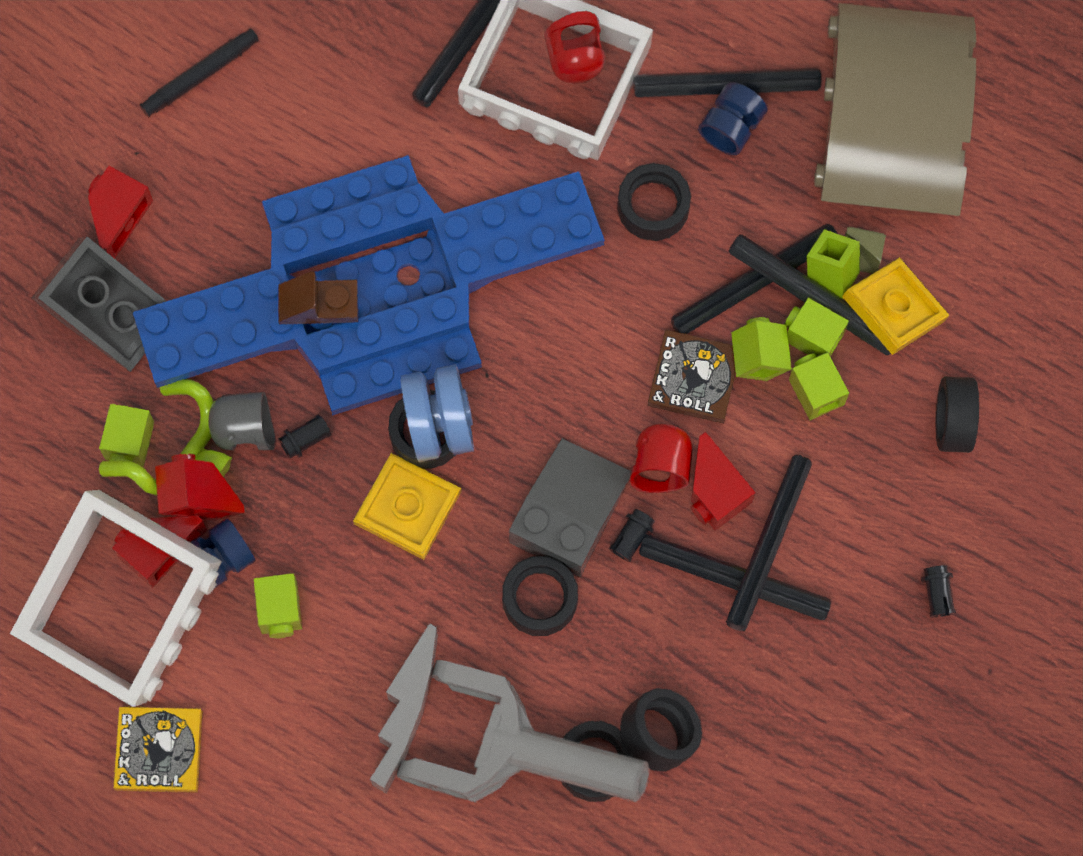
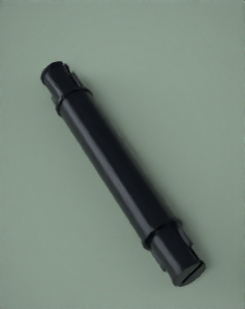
M249 28L234 39H229L228 42L160 89L158 88L157 92L139 104L140 108L149 118L164 107H169L171 103L239 56L241 57L242 53L251 48L256 42H259L258 36Z

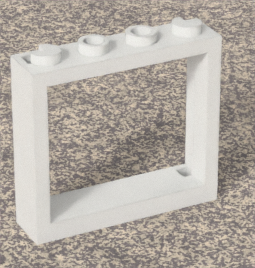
M501 0L458 88L459 105H462L467 112L475 116H483L484 114L494 118L507 129L518 130L519 128L531 133L536 140L544 144L551 145L555 143L563 146L576 157L582 159L590 157L598 161L634 84V77L638 75L651 47L653 29L580 0ZM517 8L553 22L577 11L592 12L598 17L600 22V40L632 53L594 136L479 90ZM576 25L568 28L587 34L594 27Z
M100 490L85 491L10 634L133 707L147 701L151 702L156 691L160 690L163 685V680L159 678L166 665L171 666L181 652L182 645L179 644V641L184 631L191 630L201 614V609L197 607L204 594L209 595L217 585L215 583L219 575L217 570L222 561ZM102 516L194 568L132 684L42 631Z

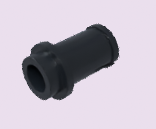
M318 414L313 419L290 432L288 429L284 430V435L278 438L286 455L291 459L294 456L302 457L304 450L325 438L331 437L332 434L322 416Z
M634 509L632 514H626L627 522L613 544L608 548L613 554L627 562H631L633 555L647 533L652 534L654 531L652 526L655 521L638 509Z
M947 565L925 568L924 576L921 577V582L926 583L931 618L938 617V615L944 617L956 614L950 584L953 573L948 572Z

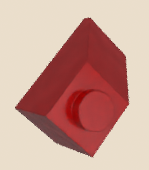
M108 165L102 175L98 174L91 182L88 190V200L99 246L115 259L152 204L153 199L148 186Z
M704 432L699 436L691 493V502L693 504L690 507L696 518L703 525L709 523L716 531L752 504L756 492L711 437Z
M178 454L171 457V462L155 466L159 514L172 516L197 515L201 519L217 521L245 513L243 503L213 462L196 460V455Z
M197 515L148 518L188 542H191L198 536L202 537L207 531L203 520ZM125 528L117 534L114 540L116 544L112 547L117 557L151 588L179 561L177 558Z

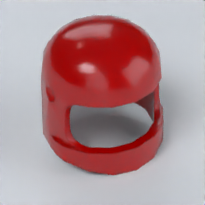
M577 11L553 22L544 32L552 72L563 82L571 84L585 83L597 77L604 68L605 52L602 50L600 42L601 26L598 17L594 13ZM576 25L594 27L591 32L584 36L561 40V33L567 27Z
M654 424L642 430L636 441L637 459L630 471L631 486L637 491L644 493H666L686 488L690 480L693 445L687 432L671 424ZM651 470L669 472L670 477L666 481L658 482L641 477L638 473Z

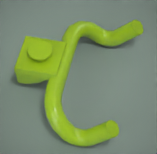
M182 379L160 387V391L164 396L189 395L196 400L199 406V427L180 454L196 455V460L213 462L224 477L230 468L232 457L225 453L204 449L211 438L208 419L213 399L208 390L200 383L189 379ZM126 460L103 461L100 463L99 473L101 476L129 477L144 492L157 495L156 479L139 464Z

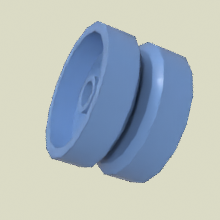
M457 365L436 368L434 373L436 394L431 395L428 380L421 371L401 375L404 406L418 462L439 458L442 450L439 432H444L447 446L454 455L474 451L471 425H473L471 409L466 389L462 387Z

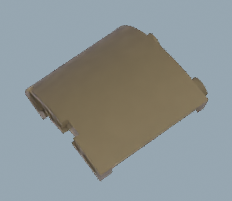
M839 3L837 16L830 15L827 38H833L834 40L832 78H826L824 101H830L824 163L816 164L814 187H820L821 201L960 216L967 167H964L965 151L962 150V142L970 143L975 97L976 58H972L973 48L976 45L974 17Z

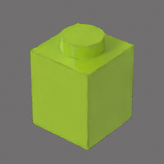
M824 229L807 255V277L843 299L842 296L852 286L860 273V242Z
M808 298L802 308L795 306L792 309L784 325L789 328L787 335L790 345L807 355L815 353L818 357L828 352L831 357L844 336L849 321Z
M758 317L748 320L745 326L731 332L736 377L768 381L792 370L786 325L771 323L768 318Z
M828 352L818 357L815 353L809 354L794 363L795 367L792 368L789 381L809 420L845 405L849 392Z
M110 403L99 447L105 460L132 461L144 467L154 427V420L150 411Z
M294 573L254 578L258 626L262 634H269L270 638H285L292 636L293 630L302 629L298 584Z

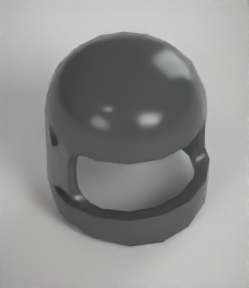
M265 392L226 394L218 397L213 402L209 411L208 423L211 437L218 447L235 451L237 444L249 443L257 445L259 451L274 450L276 437Z

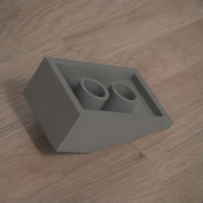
M87 236L78 238L31 297L33 301L58 321L129 372L132 371L145 354L133 312L166 302L164 298Z
M562 438L520 508L509 530V543L535 556H548L558 560L572 574L581 578L630 481V470Z

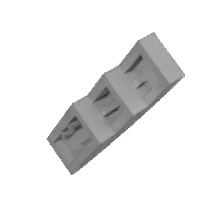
M430 623L386 691L388 700L397 706L378 737L380 743L389 747V750L370 778L372 786L385 794L398 773L401 761L407 757L423 716L432 681L431 675L434 669L438 639L437 628Z

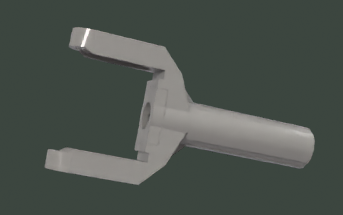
M444 660L436 661L431 675L432 678L447 684L452 691L496 702L499 705L495 704L488 727L484 733L474 765L477 768L475 775L414 758L401 761L397 773L399 779L423 788L477 802L500 789L511 776L524 770L633 802H637L642 797L649 777L647 762L534 731L515 687L504 676Z

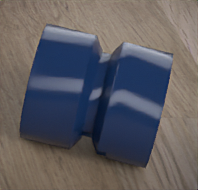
M730 82L725 85L715 100L717 108L709 109L699 124L698 131L703 139L712 147L728 155L736 156L740 154L750 139V130L756 129L766 115L768 107L763 99L753 90L744 85Z
M229 518L209 529L208 538L203 539L198 536L190 542L222 561L217 570L219 575L215 581L217 583L215 588L227 581V573L229 571L239 573L256 562L249 547Z

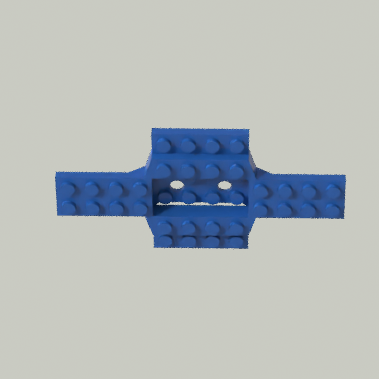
M409 155L262 201L272 232L271 269L133 312L157 388L268 352L298 349L320 378L332 415H336L401 394V375L421 371L426 376L428 384L434 383L436 368L456 364L459 374L482 368V362L469 328V294L494 280L603 246L605 239L579 171L444 214L423 186L418 183ZM429 230L426 237L417 238L411 242L379 250L376 253L345 261L315 272L317 281L357 280L358 322L279 325L278 285L296 278L290 275L291 273ZM407 266L416 268L420 273L419 280L410 286L401 284L397 279L398 272Z

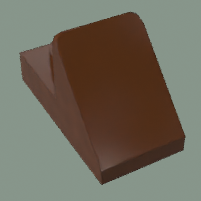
M310 271L279 284V325L358 322L357 280L317 281L315 271Z

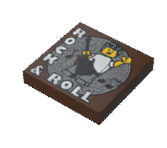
M665 330L647 406L724 424L736 373L733 345Z

